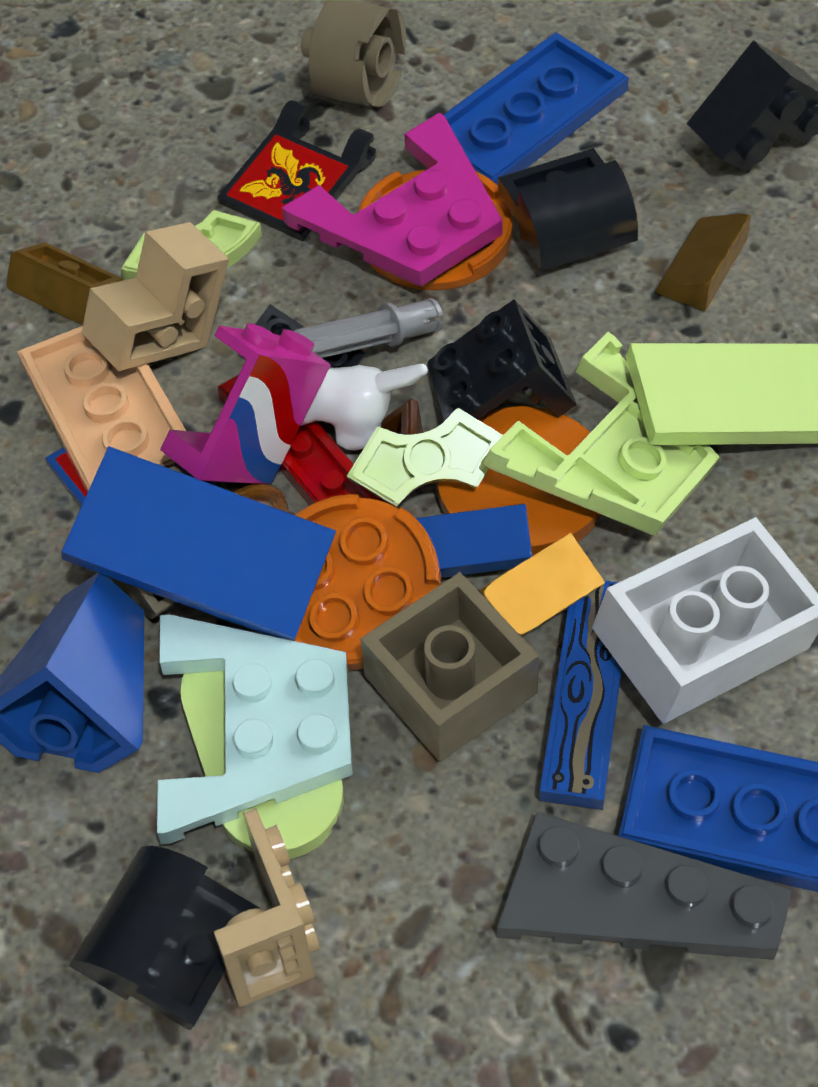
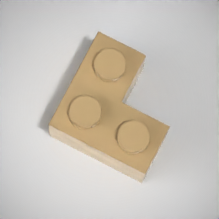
M191 222L146 231L136 277L90 288L81 333L118 371L206 348L229 258Z

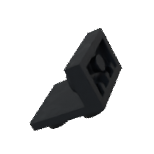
M515 299L498 311L488 314L480 324L455 342L442 347L427 362L444 421L457 408L478 420L521 389L534 404L537 405L543 401L557 417H560L577 405L550 336Z

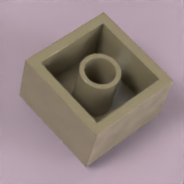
M461 572L360 638L365 677L439 762L538 693L539 655Z

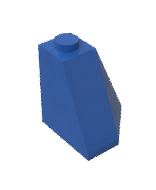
M96 573L64 595L0 675V744L15 757L40 761L44 753L74 758L76 769L100 773L139 750L143 742L144 610L106 575Z

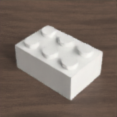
M755 517L608 587L592 629L662 724H665L808 650L818 634V593Z

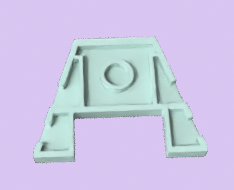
M170 614L160 615L159 663L163 675L225 671L226 770L225 774L221 776L158 780L157 835L160 844H171L185 838L184 832L213 821L215 826H219L238 818V812L274 799L277 804L353 775L346 652Z

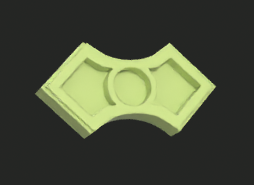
M459 408L443 424L420 434H397L377 427L349 471L347 479L395 507H398L403 499L417 488L433 482H458L477 489L489 469L483 464L489 449L503 435Z

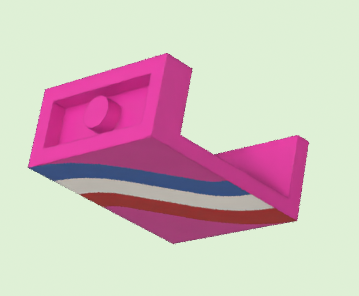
M248 323L245 329L219 325L214 336L246 359L211 433L169 430L160 450L201 481L272 484L331 364L312 352L315 344L297 332L284 329L281 335H277L251 323Z

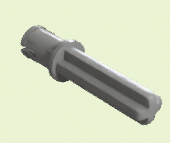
M433 298L397 307L392 303L382 304L376 312L296 329L294 332L311 340L315 344L312 352L324 358L383 343L390 347L399 346L405 338L439 332L442 329L443 320L429 321L428 318L442 316L443 313L439 303Z

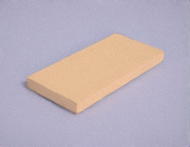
M83 326L17 351L21 365L87 493L108 446L166 468H171L177 464L160 449L169 430L186 431L148 364L118 371L81 333Z

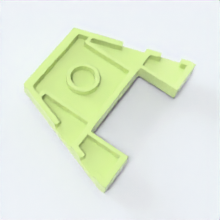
M607 332L581 358L575 372L617 401L618 405L569 455H565L520 421H517L489 449L483 464L491 470L656 536L709 475L720 457L710 445L649 444L627 361L619 353L623 345L614 335Z

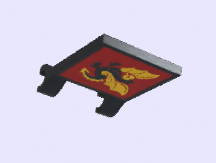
M290 100L283 107L274 129L217 198L219 204L303 242L312 230L302 226L297 231L287 226L283 221L282 207L318 185L326 190L334 199H337L357 172L372 164L376 158V149L369 146L374 141V135L363 129L353 131L341 157L301 140L300 138L305 136L310 129V121L302 117L307 112V106Z

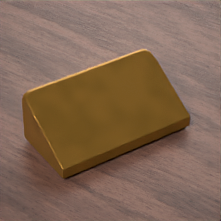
M740 213L699 217L659 283L656 293L706 311L747 241L751 215Z
M42 242L10 254L6 285L10 291L83 325L90 288L122 281L123 278L49 243Z

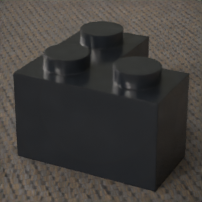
M753 40L686 124L723 161L749 172L755 164L762 161L768 155L772 143L782 132L804 144H807L813 136L818 134V83L800 67Z

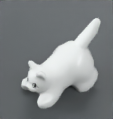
M416 364L383 372L378 368L363 365L329 368L301 426L315 421L328 422L335 428L336 443L339 446L352 451L364 449L375 429L381 427V422L389 407L392 390L414 385L427 374L428 369L425 364Z

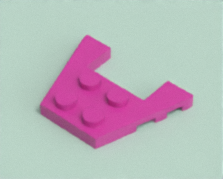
M441 113L436 114L404 134L405 149L428 168L426 171L379 198L356 214H351L326 190L318 185L282 207L284 223L297 231L302 226L320 234V241L335 248L343 244L363 253V261L420 287L502 235V218L445 116Z

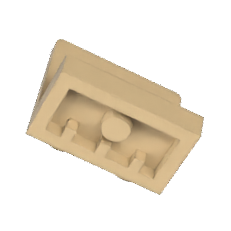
M256 808L244 812L243 815L256 866L273 908L266 911L259 908L244 911L234 916L227 923L226 927L214 931L239 1008L314 978L310 953L320 949L312 925L315 920L301 883L296 885L294 883L288 866L291 863L281 833L277 825L265 829Z

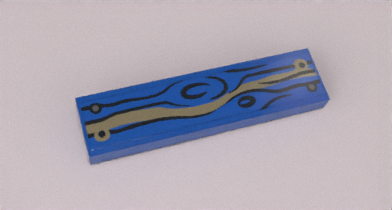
M605 581L603 585L568 607L539 801L603 810L622 668L594 632L592 626L607 588L619 582Z

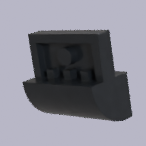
M594 148L498 177L499 195L519 223L520 241L541 271L638 241L636 208L627 179L616 160L604 163Z
M150 845L143 846L131 861L70 962L69 967L125 1000L130 996L134 997L190 1031L197 1023L226 971L214 931L226 927L227 923L239 913L250 909H260V907L204 875L208 867L200 862L167 848Z

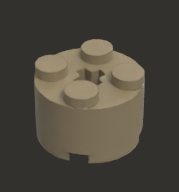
M326 0L315 26L307 27L301 40L302 55L309 58L311 94L364 106H384L393 96L402 71L394 70L397 53L405 55L406 27L402 14L397 9H391V7L359 0Z

